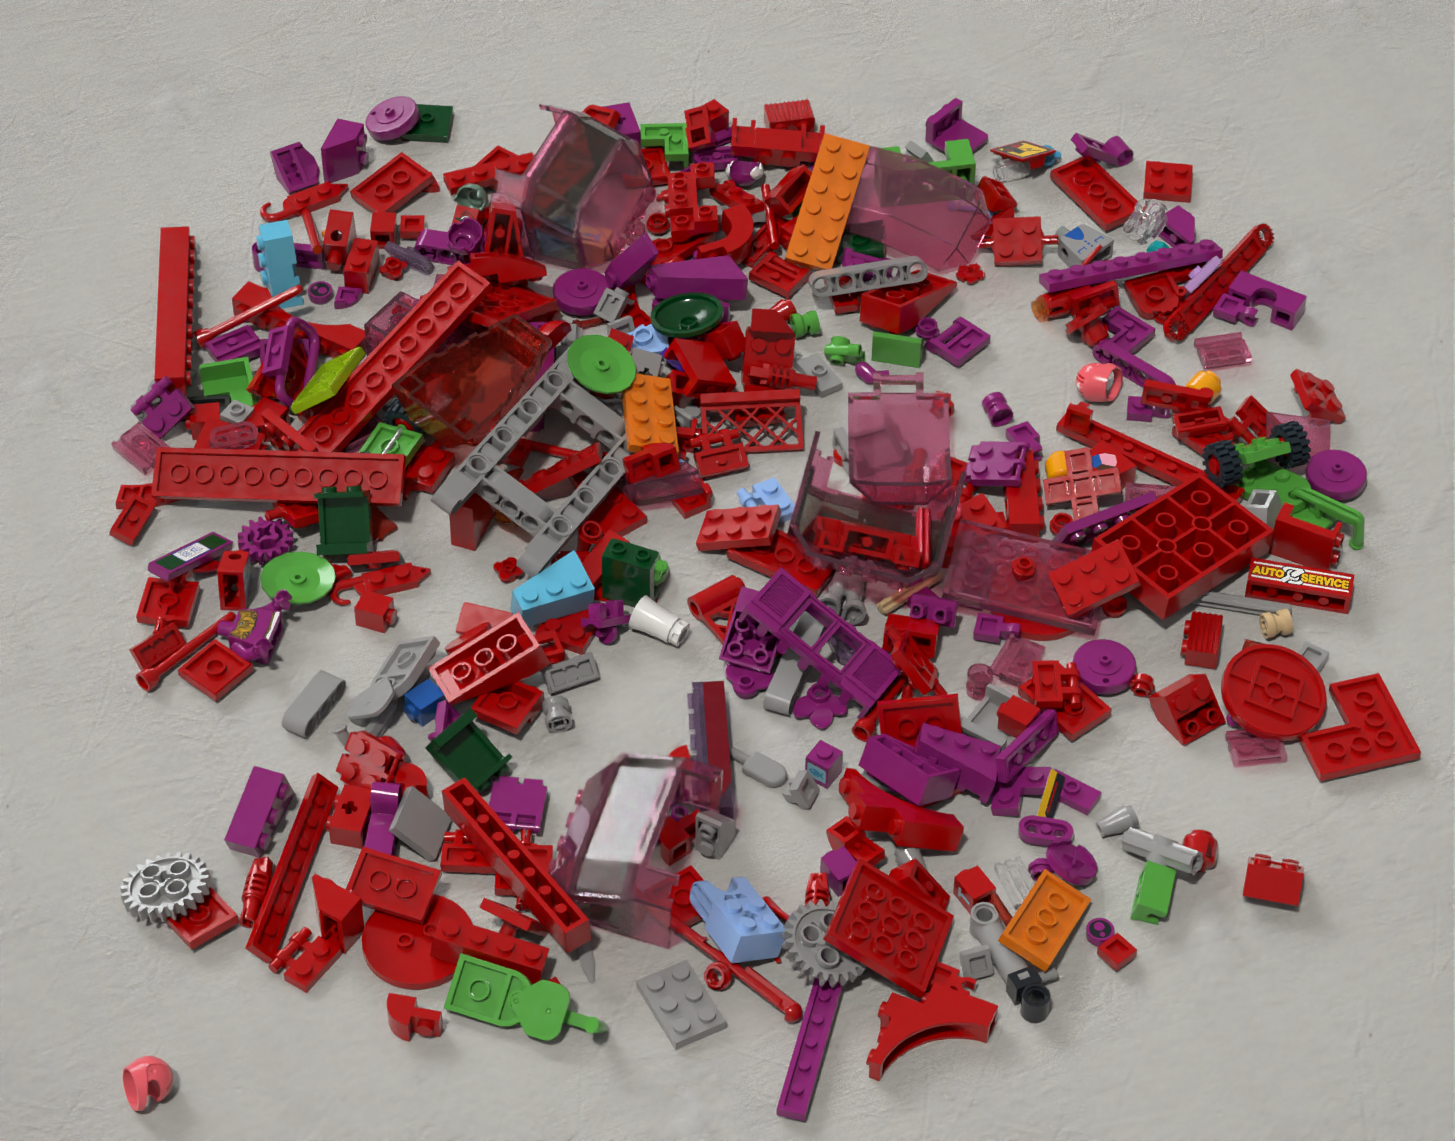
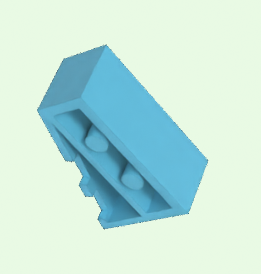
M288 220L259 225L260 235L256 236L258 249L262 250V253L258 254L260 267H264V271H260L261 281L263 285L268 286L272 297L300 284L299 276L296 274V254ZM299 294L278 306L284 309L303 305L302 296Z
M575 550L512 591L510 610L513 615L519 612L528 627L546 622L551 618L556 619L588 609V604L593 603L595 588Z

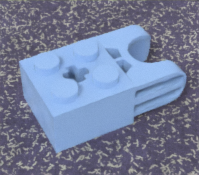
M745 877L731 878L727 891L716 888L707 880L693 883L690 891V902L705 921V930L731 963L778 958L785 940L781 937L785 928Z

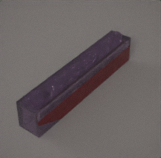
M724 681L692 682V693H687V708L693 709V713L688 714L689 730L694 729V734H690V750H695L696 755H691L692 771H697V776L692 777L693 793L698 792L699 796L694 798V811L697 809L701 812L712 810L733 819V794Z

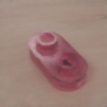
M247 421L217 427L210 432L209 446L211 449H242L253 446L257 442L258 428L253 423Z

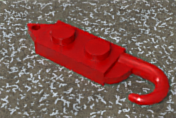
M328 181L287 196L283 201V210L274 214L267 213L266 210L271 206V203L264 204L260 208V215L268 222H278L294 216H302L301 212L304 209H309L310 212L340 202V197L348 190V184H331Z

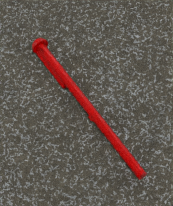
M634 884L629 887V889L644 898L642 904L644 906L648 904L651 912L715 961L727 964L732 974L785 1013L784 1020L786 1022L794 1023L801 1018V1005L750 966H747L745 970L739 964L731 963L722 951L707 943L709 940L707 937L699 935Z

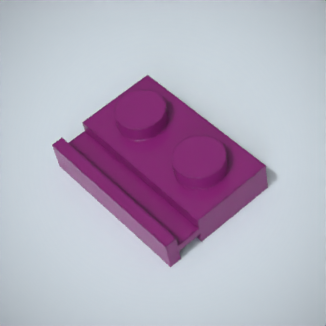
M245 325L205 342V348L215 362L243 357L251 359L260 355V338L249 325Z

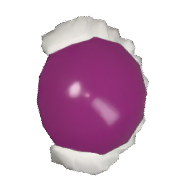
M733 160L726 167L727 176L736 185L742 187L752 185L764 174L761 162L755 163L751 161L748 163L747 161L738 162V160Z

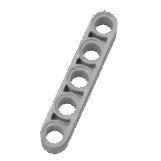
M909 256L816 271L810 275L808 284L816 296L827 297L920 282L927 277L928 268L920 257ZM915 264H920V271L916 274H911V267ZM890 268H897V274L894 277H886V273ZM866 272H874V276L870 281L862 280ZM842 276H850V281L846 285L839 284V279ZM825 279L826 285L823 288H815L816 281Z
M804 611L793 633L812 647L827 628L808 612ZM791 648L783 654L763 702L764 709L786 715L792 713L795 702L812 668V665H809L805 671L800 670L797 667V663L801 656Z

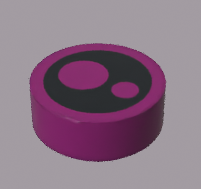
M324 281L312 283L308 288L310 301L316 304L329 302L333 297L331 285Z
M1095 918L1087 924L1086 938L1095 946H1100L1114 935V926L1107 919Z

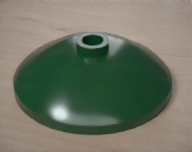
M689 292L671 296L658 303L652 310L650 319L652 327L658 333L669 338L690 339L706 334L714 329L722 320L724 310L721 301L716 297L706 293Z

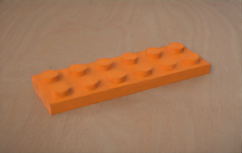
M827 133L824 134L785 256V262L817 271L833 268L868 157L870 145Z

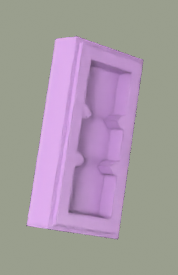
M1217 256L1209 260L1202 268L1197 266L1188 274L1191 279L1183 286L1186 288L1185 298L1222 264V261Z

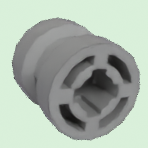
M555 695L543 701L542 709L543 714L546 716L545 724L548 731L561 733L568 730L572 726L571 714L568 712V700L563 696Z

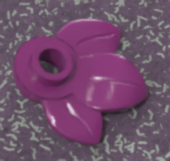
M729 662L725 667L726 679L732 683L734 692L742 699H750L755 696L758 690L768 689L774 673L771 672L768 674Z
M818 683L813 684L808 689L807 695L797 699L794 705L795 718L809 717L812 725L818 729L829 727L833 721V715H845L847 711L846 704L841 703L838 696L833 695L828 685L824 688Z

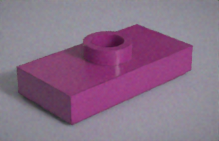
M1054 769L1065 777L1058 801L1088 816L1101 799L1102 792Z

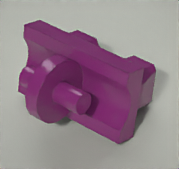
M913 593L909 616L916 619L934 620L935 623H940V626L954 628L956 627L959 601Z
M608 600L606 603L588 604L589 617L581 619V627L594 625L597 627L596 637L602 643H613L619 632L615 625L629 623L632 614H624L623 600Z

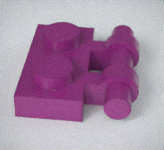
M167 376L151 385L152 389L145 396L141 395L135 401L136 404L130 409L135 416H138L142 411L146 412L148 416L141 422L157 441L166 436L195 408L180 389H175L172 393L168 391L167 387L172 384V381ZM160 396L163 402L155 408L151 403Z

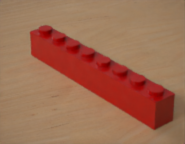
M464 777L443 789L444 811L567 953H570L590 941V924L586 915Z

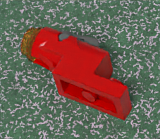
M1112 280L1095 287L1085 285L1050 293L1047 292L1036 297V300L1031 302V308L1037 320L1058 318L1069 313L1074 318L1080 315L1083 318L1088 316L1086 314L1087 311L1100 303L1104 307L1107 305L1108 308L1120 305L1118 284Z

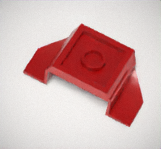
M752 308L751 326L747 327L745 333L741 372L744 392L783 390L760 385V379L747 377L750 366L762 368L763 363L789 368L793 367L796 335L777 310Z

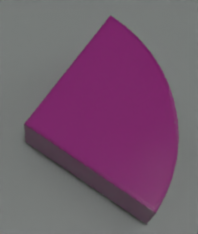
M338 286L334 308L345 309L358 303L363 295L362 288Z

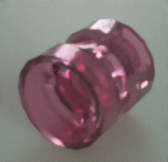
M978 663L969 667L967 671L966 693L970 698L979 701L984 698L986 686L993 682L994 673L990 666Z

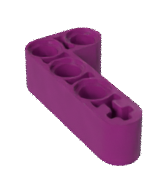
M422 230L413 248L414 255L423 261L454 265L457 261L463 264L471 263L470 255L455 254L447 246V232ZM486 233L481 246L475 253L483 252Z
M372 783L370 795L371 817L365 847L395 856L398 837L391 833L389 829L402 799L401 784Z

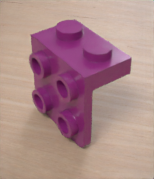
M957 98L945 104L934 115L929 116L925 123V141L945 152V141L968 139L973 153L988 141V134L962 120L963 101Z

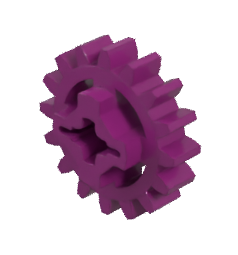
M259 517L256 523L253 520H249V527L243 525L241 527L242 532L238 533V549L250 553L251 563L255 560H259V565H262L264 561L269 563L275 557L290 553L289 549L294 547L293 531L290 530L288 523L282 524V519L280 518L276 521H267Z

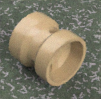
M1280 609L1276 614L1270 612L1260 614L1259 625L1265 639L1274 638L1279 633L1282 635L1292 634L1293 620L1288 609Z

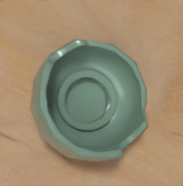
M468 183L460 187L454 198L458 205L479 209L482 213H484L486 207H489L486 191L477 184Z

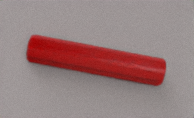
M920 507L918 512H916L918 549L922 552L918 569L926 570L931 564V511L929 508L924 509Z

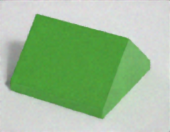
M873 331L871 361L919 368L926 340Z

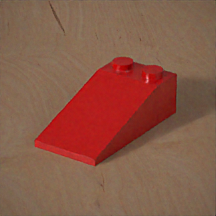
M918 269V270H915V271L911 272V274H916V273H918L920 270H919V269ZM928 273L927 277L920 282L872 289L861 294L859 321L869 324L871 328H881L887 330L890 334L901 335L903 332L912 329L920 319L924 318L956 288L957 282Z
M517 612L428 667L450 705L529 678L551 663L520 613Z

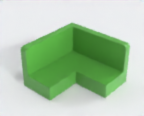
M686 123L640 124L642 148L662 146V148H665V161H683V169L688 167L689 154L685 130L687 127Z
M248 357L199 365L204 396L230 395L231 402L237 400L251 407L257 404V395L246 390L253 379Z

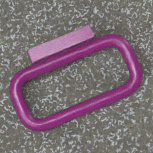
M291 317L285 326L269 330L262 374L268 378L276 376V395L279 401L289 409H291L290 407L295 400L287 395L285 381L295 327L305 332L310 339L303 389L316 373L320 349V339L316 329L299 317Z

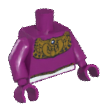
M282 589L276 593L274 600L266 606L239 610L234 623L221 620L217 629L218 636L228 637L229 648L246 661H255L269 665L284 629L281 610H288L291 603L289 600L292 599L291 594L287 590Z

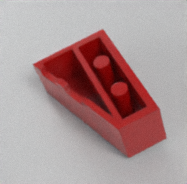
M491 202L483 252L509 253L524 257L515 205ZM494 274L493 278L488 280L499 281L498 274ZM528 279L518 280V284L528 285Z

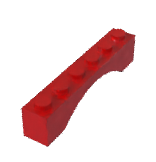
M248 281L232 297L234 316L272 298L269 290ZM276 306L247 322L269 331L285 326L286 322L294 316L284 311L280 306ZM308 322L316 329L319 335L320 354L334 359L357 347H362L365 352L364 358L371 350L370 333L351 324L323 325ZM295 327V339H309L305 332Z

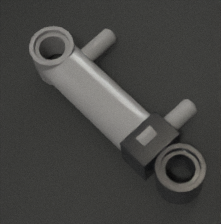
M988 902L977 903L971 909L969 926L971 936L979 940L982 945H987L990 948L992 962L1007 984L1006 992L1015 1006L1021 1004L1020 1013L1024 1020L1030 1023L1044 1021L1048 1016L1050 992L1042 983L1057 978L1058 972L1056 968L1051 967L1046 972H1037L1033 965L1028 966L1023 957L1000 943L998 939L1012 918L1000 922L998 909L993 904Z

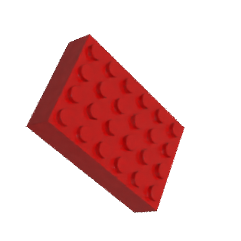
M1199 472L1095 537L1091 552L1119 539L1141 583V586L1129 591V593L1162 620H1165L1250 565L1251 557L1260 558L1268 553L1274 530Z

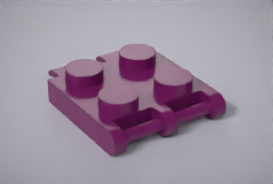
M981 441L979 445L971 446L968 458L970 462L967 463L963 476L965 481L972 482V486H1020L1021 470L1025 468L1026 462L1024 458L1026 452L1030 449V444L1028 442Z
M500 776L499 782L493 781L489 806L511 831L530 829L534 830V833L540 834L548 794L547 786H543V780L524 778L523 784H519V777Z

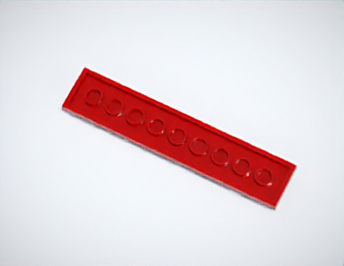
M457 261L352 372L336 395L327 399L298 432L313 443L319 452H341L494 288L492 284L460 261Z
M157 447L151 496L154 499L318 504V499H314V493L321 492V487L336 486L337 491H346V486L361 485L362 490H370L371 506H402L406 456L404 454Z

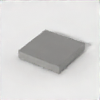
M410 786L404 792L389 831L430 862L437 857L444 839V833L447 832L451 818L442 808L416 788Z

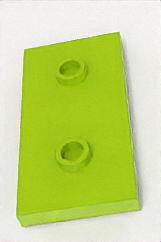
M357 347L322 364L292 403L290 408L294 414L335 396L365 355L362 347Z

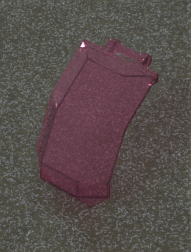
M870 146L844 231L876 240L908 256L920 257L926 265L940 272L970 264L991 224L983 191L967 180L916 157Z
M873 372V392H848L849 483L874 505H927L953 483L949 441V393H924L923 372H916V375H881V372ZM881 385H916V393H881Z

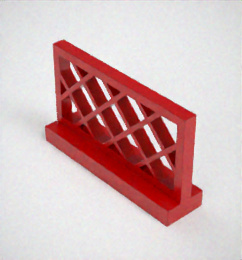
M800 389L700 394L702 434L719 433L718 429L727 421L750 440L744 446L746 454L803 451ZM795 408L796 417L790 423L779 415L784 409ZM759 410H767L773 415L765 425L755 417ZM735 411H742L748 416L740 426L729 418ZM717 412L723 419L714 427L707 421L706 413ZM775 418L786 426L778 436L768 428ZM750 420L761 427L754 437L743 429ZM707 427L711 430L709 434L707 433ZM788 430H791L797 435L798 444H787L781 438ZM763 431L775 439L769 446H763L756 440Z

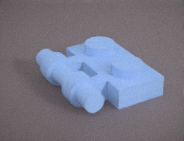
M775 477L752 485V493L747 492L745 488H740L737 491V495L740 498L739 502L743 507H755L759 504H779L781 516L778 525L799 517V509Z

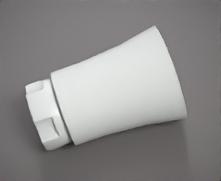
M647 595L643 596L637 603L629 620L630 628L645 632L675 646H679L684 641L690 628V624L683 621L681 617L666 610Z

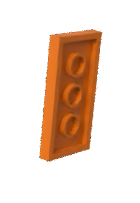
M635 373V379L630 387L621 392L627 451L637 453L641 451L640 447L643 445L669 443L676 447L678 455L679 449L671 380L669 378Z
M1044 869L998 941L1046 972L1092 899Z

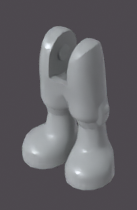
M843 559L837 566L832 581L828 584V593H824L819 600L839 615L841 599L845 597L846 603L841 618L847 623L855 625L862 622L866 615L865 604L861 601L865 595L863 590L865 566L859 563L857 570H849L847 568L848 560Z

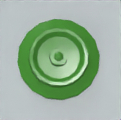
M598 334L584 335L574 340L568 349L567 363L571 373L582 385L592 391L603 394L620 393L629 388L635 379L636 366L631 354L623 345L609 337Z
M301 551L285 553L273 558L264 566L260 575L262 589L270 598L274 599L278 591L285 589L292 596V599L289 600L292 605L308 604L323 598L332 590L336 580L334 568L325 558L314 553Z

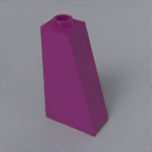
M726 255L649 265L645 283L647 289L656 298L666 299L677 294L700 292L710 294L719 300H746L748 278L731 257Z

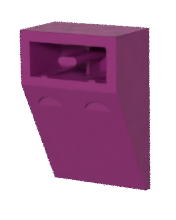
M742 586L719 660L770 674L778 653L776 647L781 640L771 632H768L764 637H759L756 634V629L760 623L750 615L742 623L737 621L744 608L759 592Z

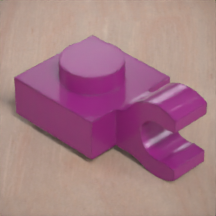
M1223 293L1213 308V316L1234 323L1239 318L1245 325L1254 327L1258 321L1255 318L1258 310L1254 307L1245 306L1246 300Z
M1128 396L1126 420L1151 422L1152 417L1169 418L1170 409L1141 404V397Z
M1028 421L1006 429V437L1010 442H1028L1030 444L1029 450H1033L1034 460H1042L1038 453L1043 450L1039 444L1040 435Z
M978 613L973 639L999 643L1000 638L1003 637L1010 643H1019L1021 625L1017 623H1004V616Z

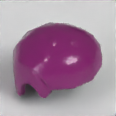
M465 217L460 223L453 222L446 234L447 246L455 254L460 255L475 253L483 240L482 226L477 220Z

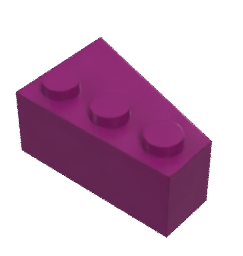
M923 723L914 744V753L926 759L932 755L938 758L937 764L948 769H952L953 766L961 769L956 788L963 792L966 789L980 796L979 800L987 804L996 783L997 766L995 758L1000 754L1001 745Z
M887 734L868 737L858 766L866 770L870 777L879 779L887 785L888 789L900 793L907 798L909 803L916 806L951 798L961 769L955 766L952 769L937 764L938 758L932 755L926 759L914 753L915 747Z
M253 766L224 839L230 850L261 858L264 850L268 849L271 838L295 795L284 774Z

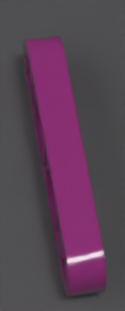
M1101 340L1092 349L1093 355L1101 364L1112 363L1120 367L1123 377L1142 388L1147 378L1176 385L1172 377L1109 340Z

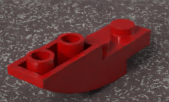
M470 253L471 263L464 264L484 279L493 278L494 274H498L499 283H504V285H515L519 283L518 280L528 279L529 282L540 281L544 276H547L545 265L535 260L509 253Z

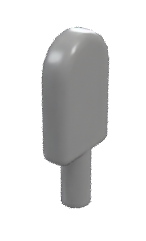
M733 747L729 752L731 758L743 764L742 772L762 784L769 787H779L785 783L787 771L780 763L757 751L749 756Z

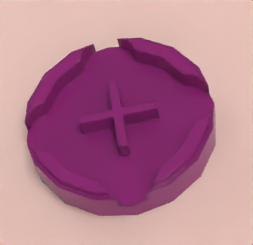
M1058 838L1053 840L1045 854L1047 862L1055 873L1064 880L1076 885L1091 883L1098 869L1093 855L1080 844L1077 847L1071 844L1072 840Z

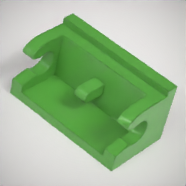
M1147 860L1139 875L1130 919L1158 924L1159 918L1149 914L1166 917L1176 874L1175 869Z

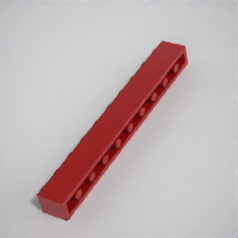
M189 226L160 228L154 380L155 382L160 381L167 376L172 381V384L167 387L168 391L172 393L175 389H180L187 396V386H192L191 371L188 370H192L191 355L193 354L192 340L189 339H193L192 324L194 323L195 235L190 236Z

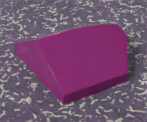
M300 142L270 151L276 178L288 194L318 184V164L314 156Z

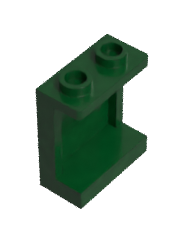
M357 485L346 486V491H337V487L332 486L321 487V492L314 493V499H318L320 544L316 545L317 555L366 554L373 552L370 490H362V486Z
M610 539L601 555L602 598L623 600L624 605L634 608L645 595L656 602L660 595V587L654 586V566L659 558V552L618 539Z
M470 708L435 737L425 749L455 783L465 777L480 794L491 784L488 779L492 775L498 778L510 768L506 763L513 757L510 753L504 757L473 722L478 715Z

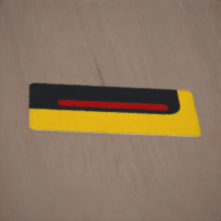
M1053 769L1050 770L1037 816L1054 817L1065 777Z

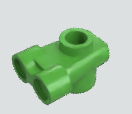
M834 336L831 338L830 344L825 345L824 355L833 365L840 366L844 362L857 364L861 361L865 362V351H862L861 344H850V340L845 337Z

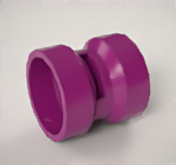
M993 392L983 399L982 407L985 413L988 414V418L993 426H1004L1012 420L1014 413L1007 404L1003 393Z

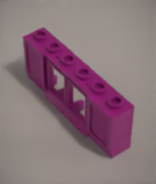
M780 568L756 594L737 620L742 623L750 615L760 623L756 629V634L759 637H764L768 632H771L781 640L776 647L779 653L785 654L791 648L801 656L797 663V667L800 670L805 671L809 665H812L822 673L818 679V684L821 687L825 688L832 681L843 690L838 697L841 703L847 704L853 698L864 708L857 716L859 719L869 712L902 671V669L899 670L894 665L890 654L875 642L867 639L852 624L847 623L832 608L827 607L817 599L809 589L783 568ZM804 611L808 612L827 628L812 647L789 630ZM833 634L856 651L841 671L818 653Z

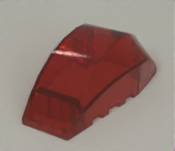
M515 313L488 326V330L481 334L474 333L468 336V340L458 345L453 343L439 354L434 352L426 356L392 384V390L409 419L446 448L474 447L481 443L529 391L552 346V340Z

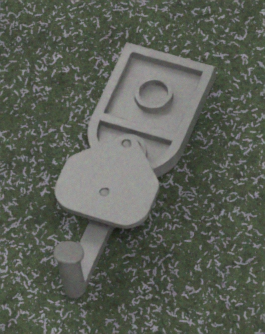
M435 636L398 641L374 677L370 687L353 700L346 713L349 719L372 717L365 731L377 738L381 737L396 714L399 697L415 684L422 676L428 662L435 656V651L440 645L438 639ZM342 724L335 727L332 733L336 734L339 741L345 747L350 734L347 731V725Z

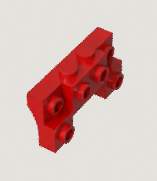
M733 118L730 155L753 157V162L755 163L761 162L763 165L797 167L800 161L816 162L825 134V125H820L819 133L806 132L807 124H802L801 131L756 127L755 130L756 120H751V126L746 127L737 126V118Z
M714 162L690 164L691 172L668 173V190H664L665 218H670L672 242H684L693 235L700 233L719 232L717 205L698 207L697 189L716 188Z
M815 515L812 530L816 533L814 544L820 548L819 552L835 555V551L849 556H856V553L866 555V559L879 562L881 558L888 559L895 563L896 568L910 571L911 567H919L922 552L918 549L917 537L915 535Z

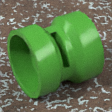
M815 310L808 311L804 315L799 313L790 315V325L794 329L796 338L803 337L807 333L810 335L820 333L819 318Z

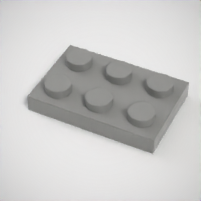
M687 960L636 981L638 991L675 1050L726 1029L724 1017Z

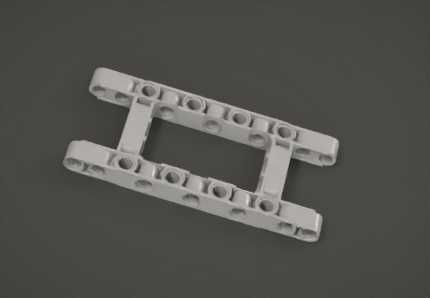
M568 349L469 454L431 498L432 503L448 515H451L452 513L455 514L475 492L534 536L524 548L526 551L517 560L516 564L517 567L531 577H534L546 568L578 531L579 526L587 521L626 476L622 458L635 454V452L627 451L624 419L575 383L577 379L571 373L567 363ZM548 408L558 409L571 419L570 422L578 424L591 434L590 437L598 439L611 449L558 510L554 509L497 466L515 449L521 437H526L538 424Z

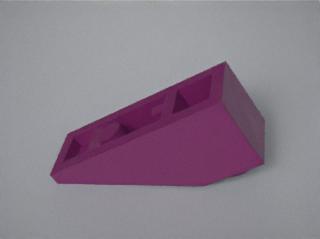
M647 233L642 234L615 258L605 270L606 282L614 291L616 287L624 290L639 283L649 269V265L653 263L659 254Z

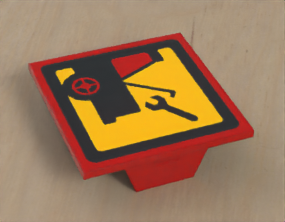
M1023 140L990 149V152L1001 156L1002 160L1012 159L1021 163L1028 161L1030 169L1042 167L1046 156L1053 155V153H1056V150Z

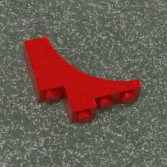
M846 768L844 776L839 781V793L849 805L848 817L858 830L886 832L897 846L957 851L964 826L954 814L929 810L903 801L873 785L857 769Z
M935 982L930 992L925 991L921 1002L892 992L888 1001L881 1003L878 1011V1017L881 1018L880 1033L877 1039L879 1044L876 1049L872 1048L867 1057L866 1065H869V1078L880 1081L887 1069L899 1057L926 1043L945 1039H969L987 1043L997 1022L999 1005Z

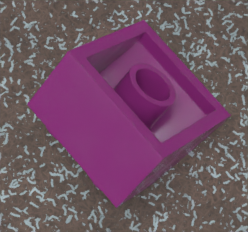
M337 118L321 147L324 183L328 181L333 183L357 175L363 165L367 164L369 153L366 151L367 134L364 133V124Z

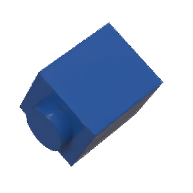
M428 678L404 694V712L410 720H415L423 727L435 719L437 703L446 700V697L442 690Z

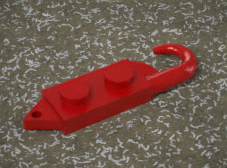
M410 562L362 573L359 577L335 583L330 591V598L338 605H349L351 603L350 600H343L338 597L340 591L354 588L360 596L364 590L388 595L418 588V584L431 574V569L413 566Z

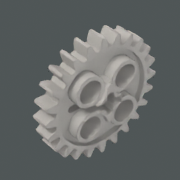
M169 851L163 858L159 854H156L153 861L146 858L144 866L136 864L137 871H128L129 878L123 879L124 886L120 887L122 893L120 896L127 913L131 912L133 918L139 916L141 921L149 917L151 923L157 918H161L163 923L168 916H171L173 920H176L178 913L186 916V909L188 908L196 910L195 903L204 902L203 895H209L208 888L212 887L209 869L206 867L205 861H200L199 856L192 858L191 853H187L182 857L181 851H178L175 856H171Z
M822 899L819 900L816 906L812 901H809L806 907L801 904L796 911H793L783 926L785 930L781 937L786 940L782 944V948L790 949L785 958H793L795 961L791 967L796 968L799 966L801 968L800 976L808 973L810 975L809 982L818 978L820 986H823L826 981H829L832 988L835 987L838 981L842 986H845L848 980L854 982L857 976H860L866 969V965L823 940L828 928L827 925L830 924L836 909L834 901H831L828 906H825Z

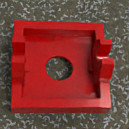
M1295 369L1290 374L1295 393L1299 395L1304 409L1309 411L1307 417L1309 424L1315 423L1316 427H1321L1329 421L1340 424L1346 419L1342 410V403L1337 399L1334 392L1335 388L1331 382L1326 379H1319L1312 373H1306L1299 369Z

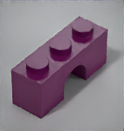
M1240 271L1228 290V295L1246 300L1245 306L1247 307L1264 305L1271 308L1270 322L1291 331L1305 311L1306 295L1244 271Z

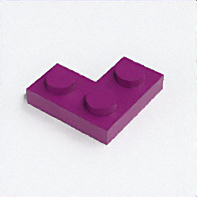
M1116 306L1102 318V323L1106 324L1109 330L1116 333L1109 341L1131 354L1135 353L1155 336L1156 328L1119 306Z
M1023 767L1008 783L999 782L997 774L991 804L992 815L1019 816L1023 795H1043L1052 768Z

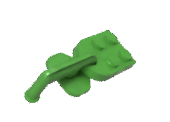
M1264 459L1251 463L1241 472L1243 474V477L1240 479L1241 481L1238 484H1234L1245 489L1243 498L1247 500L1253 489L1277 490L1282 505L1285 502L1294 505L1292 517L1326 529L1338 519L1353 526V536L1349 540L1350 547L1354 550H1360L1364 546V516L1359 511L1312 490L1305 478Z
M460 954L444 1009L498 1026L511 1027L521 1024L527 1035L546 1041L553 1040L560 1034L563 1023L583 1028L589 1034H603L608 1030L607 1023L598 1020L596 1017H589L569 1011L570 993L563 985L547 980H541L532 985L531 981L519 971Z

